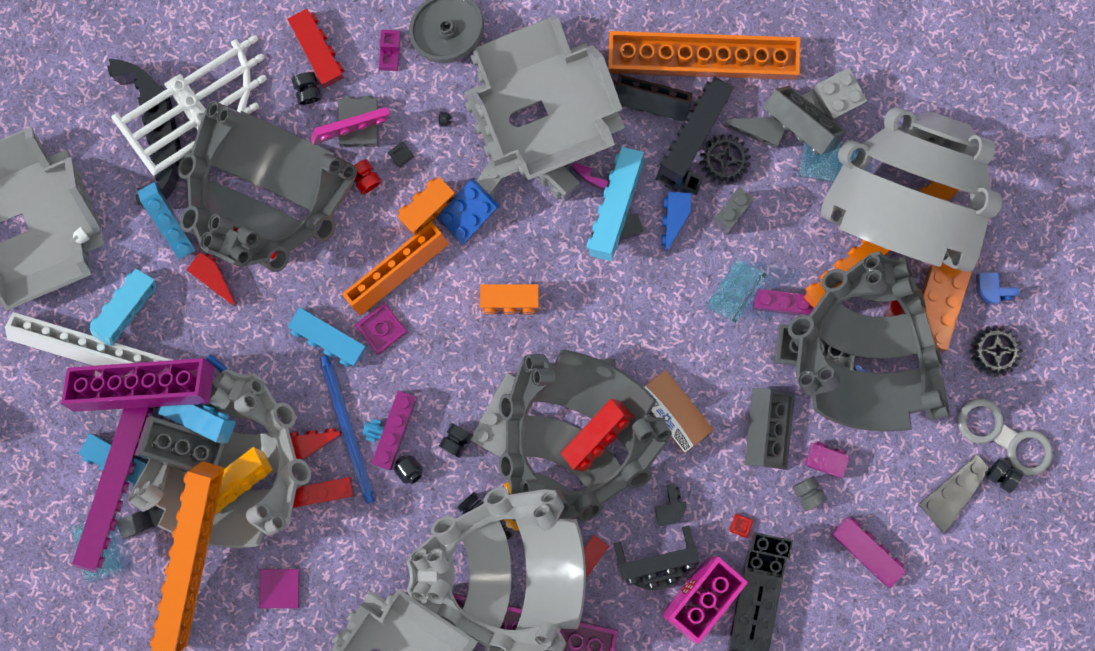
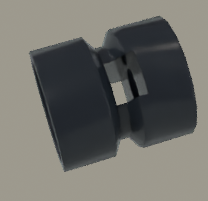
M304 72L291 78L294 90H297L295 95L298 105H307L322 99L320 89L316 87L318 82L315 72Z
M451 423L447 430L448 436L443 437L439 447L461 458L465 450L464 445L470 442L473 434Z
M1000 457L992 465L986 478L995 484L1000 483V488L1007 493H1011L1020 483L1024 473L1015 467L1010 468V463Z

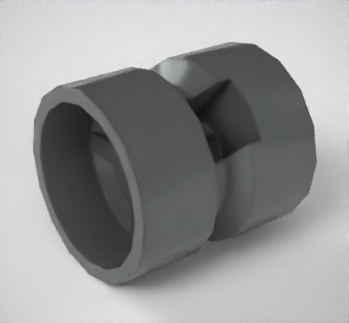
M814 476L792 487L796 496L802 498L801 505L805 512L827 500L822 490H817L819 484Z

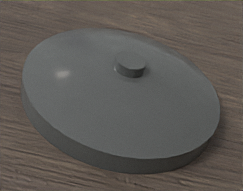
M426 0L418 7L411 19L409 26L410 40L415 50L426 60L435 63H451L464 58L476 48L484 32V19L478 5L473 0Z

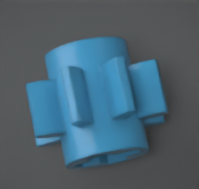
M374 418L372 422L366 421L362 433L366 435L365 440L374 443L376 439L380 440L384 430V426H381L382 421Z

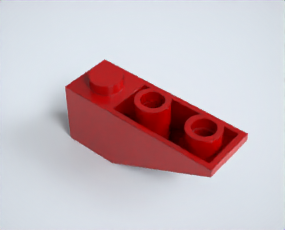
M337 428L325 429V433L319 434L317 430L306 431V435H298V432L290 433L296 459L308 458L342 435V432H337Z

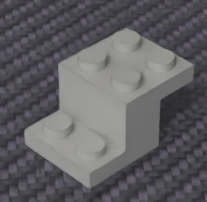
M850 68L818 83L812 91L802 95L834 122L845 117L849 111L867 102Z

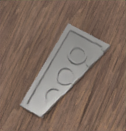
M506 373L470 440L499 457L506 451V421L500 415L499 402L502 395L511 394L515 377Z

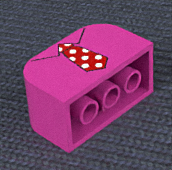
M711 556L686 581L667 605L662 617L691 642L699 644L748 582L721 558Z

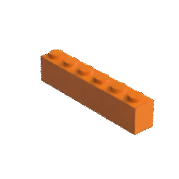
M431 221L343 292L342 295L361 316L448 246L449 243Z

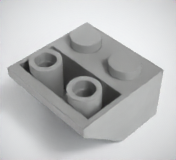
M564 166L537 176V180L544 187L548 185L551 188L550 193L557 200L561 198L565 201L580 186V182Z

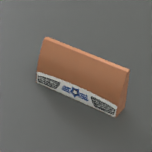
M667 370L644 386L657 400L651 413L655 418H664L672 431L671 438L683 453H686L714 430Z

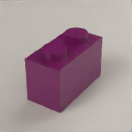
M819 441L816 444L812 443L804 466L842 479L850 456L845 455L846 451L835 448V450L828 449L827 444Z

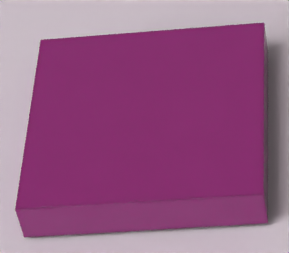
M385 302L355 324V327L377 355L408 333Z
M260 569L259 608H299V569Z

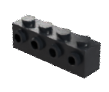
M621 74L618 76L615 87L622 107L626 106L637 111H645L656 116H665L684 122L693 95L691 92Z

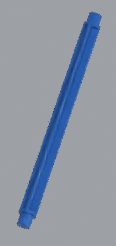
M328 355L320 357L323 376L362 496L365 498L366 504L375 501L373 497L374 492L332 363L329 361Z

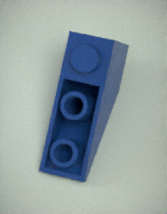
M668 192V196L664 197L663 208H667V214L663 216L662 227H666L665 235H662L661 246H665L664 251H668L691 212L692 193Z

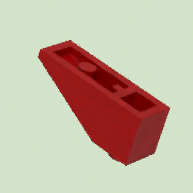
M200 252L186 270L231 305L235 306L237 304L219 265L215 263L216 258L209 253L204 255Z

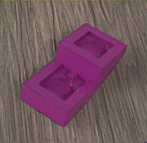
M381 30L379 70L398 71L399 30Z
M576 163L573 164V170L580 178L598 189L605 190L608 185L607 180L591 176L592 168Z

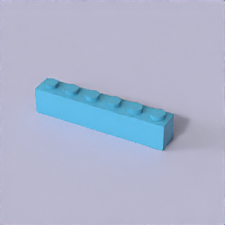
M622 147L620 153L616 154L614 162L616 166L614 170H611L609 181L611 182L609 187L606 186L604 190L605 200L604 203H600L598 209L599 218L593 224L592 231H594L593 237L588 239L587 248L589 249L590 256L613 261L644 165V152Z

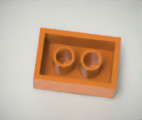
M440 177L437 179L432 178L426 184L427 188L423 192H417L412 198L413 201L408 206L405 204L398 211L399 215L397 217L413 236L431 221L433 222L456 196L455 192Z
M480 284V309L486 315H496V311H504L505 315H515L516 311H523L524 315H535V311H539L538 284Z

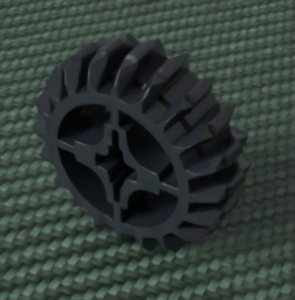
M721 134L720 140L717 136H714V143L708 140L707 145L709 147L703 146L702 148L706 153H700V157L704 159L700 160L699 164L706 165L701 171L705 172L708 170L709 172L705 177L714 176L711 182L714 183L717 178L719 179V185H722L723 180H725L727 186L730 185V179L734 184L737 183L736 176L742 180L744 177L742 173L747 174L748 172L745 167H750L751 165L750 162L745 161L751 158V155H745L749 148L742 149L745 142L743 141L738 144V137L732 141L731 134L728 135L727 139H725L724 134ZM725 145L722 153L710 154L716 147ZM731 147L738 152L740 160L731 154ZM726 151H727V160H730V161H727V163L725 164V166H724V168H723L724 163H723V160H722V159H723V157L725 156ZM710 160L719 164L720 173L712 167ZM740 166L735 172L725 174L727 167Z
M993 325L992 329L990 326L985 327L986 332L983 329L979 330L980 336L974 335V339L978 342L972 341L970 343L975 349L969 350L970 353H975L976 355L971 357V360L977 359L978 361L974 366L978 367L981 365V373L987 369V376H991L992 373L994 377H998L1000 373L1002 376H1005L1007 371L1013 372L1012 366L1018 367L1019 365L1015 360L1022 359L1017 353L1023 352V349H1017V346L1022 344L1021 341L1015 342L1018 335L1011 337V329L1005 333V326H1001L999 329L998 325ZM993 335L990 347L982 348L986 338ZM999 336L1007 341L1009 347L1002 345ZM996 348V349H998V350H1000V351H1003V352H1000V353L996 354V352L989 351V350H992V349ZM982 354L990 356L993 365L989 364ZM1010 354L1008 361L1003 366H1000L1002 356Z

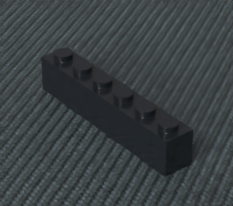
M715 76L711 82L707 81L702 90L705 92L703 97L698 96L694 104L696 107L695 111L690 110L685 119L688 122L687 125L681 126L677 133V136H679L677 142L675 140L672 141L668 149L670 151L669 156L664 155L660 166H662L661 175L678 184L681 183L734 89L733 86Z

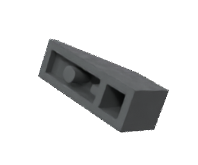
M771 117L727 119L724 125L775 149L778 147L785 128L781 126V122Z

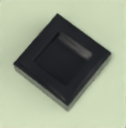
M403 141L388 152L399 168L414 157Z

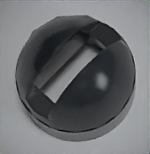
M439 112V127H447L452 123L450 113Z

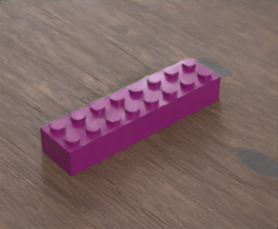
M204 358L70 367L66 371L61 404L73 412L210 404L215 366Z

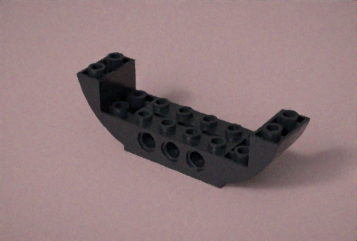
M109 59L110 65L107 68L110 77H113L120 85L134 83L136 89L140 92V97H138L139 106L166 90L162 85L159 86L150 75L138 66L123 60ZM170 97L144 112V115H142L144 126L173 109ZM175 116L146 134L149 145L154 144L177 129ZM179 137L168 143L165 149L162 147L150 155L155 165L182 149ZM181 159L155 175L156 181L159 182L156 185L166 200L175 189L180 178L178 166ZM136 194L135 197L138 206L141 205V207L145 209L142 203L140 202L139 195Z
M754 532L741 575L748 583L737 596L727 651L770 650L787 559L790 560L793 540Z

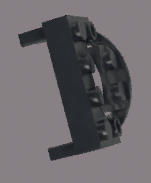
M690 526L682 527L686 549L628 563L625 560L622 543H614L622 582H627V585L634 584L647 590H663L679 583L690 570L696 569V565L700 562ZM665 571V576L658 577V573Z

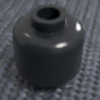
M401 456L396 460L394 472L403 483L414 484L421 479L423 467L414 456Z

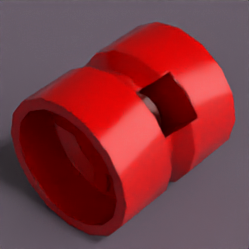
M368 159L355 164L357 174L354 182H357L356 187L361 195L367 194L382 183L377 173L372 172L373 167Z

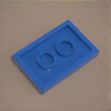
M473 178L439 214L437 219L464 245L500 205Z

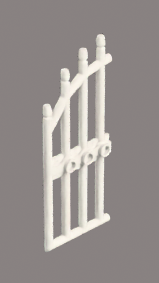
M256 35L251 36L242 43H239L237 39L231 42L232 49L185 78L181 74L173 77L164 83L167 88L165 91L125 116L120 117L118 113L111 116L153 176L192 151L195 141L156 166L149 157V155L193 127L198 131L206 110L200 102L201 99L243 74V87L218 103L228 106L240 98L237 109L239 113L243 111L251 114L259 108L258 103H253L249 107H246L250 91L258 87L259 84H263L267 78L265 75H262L250 81V69L257 65V63L262 62L265 57L263 54H259L247 61L243 51L258 41ZM235 55L238 56L241 66L194 94L189 84ZM171 95L179 105L132 134L126 125L128 122ZM184 111L190 121L146 149L142 148L137 141L138 139Z

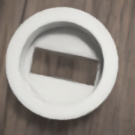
M79 227L73 234V239L78 238L76 243L83 244L90 239L82 227Z

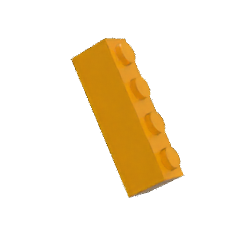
M252 447L224 469L215 514L221 512L224 507L234 502L237 497L251 489L254 484L264 479L267 474L273 471L263 451Z

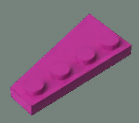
M388 107L314 128L311 136L312 144L316 145L355 130H363L372 124H383L390 115Z

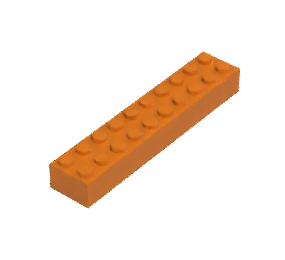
M609 31L608 70L610 74L797 80L800 75V37Z
M202 461L190 471H187L184 476V483L186 484L180 496L181 508L176 515V520H178L177 527H175L172 534L174 543L168 554L170 562L165 569L167 577L161 588L163 596L157 607L159 616L154 623V629L156 630L150 642L151 651H184L187 648L224 467Z

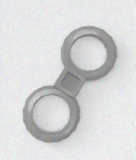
M987 399L971 400L961 408L958 415V427L961 434L968 441L975 444H987L993 441L1007 450V458L1010 465L1023 472L1026 476L1038 475L1050 466L1053 458V448L1049 439L1042 433L1035 430H1024L1016 433L1003 424V415L1000 408ZM977 406L988 408L995 417L994 429L986 436L972 434L966 425L968 412ZM1025 438L1038 440L1044 448L1043 461L1034 468L1022 466L1016 458L1015 450L1017 444Z

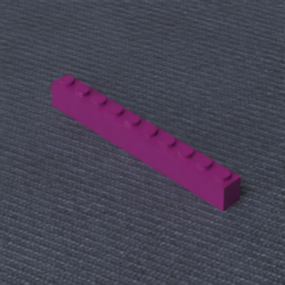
M151 407L123 409L72 565L76 568L97 573L98 569H102L105 557H103L105 549H109L111 538H109L110 532L114 531L117 525L116 514L121 512L124 501H121L123 493L126 494L129 488L128 477L133 475L136 464H133L142 431L146 419L153 415Z

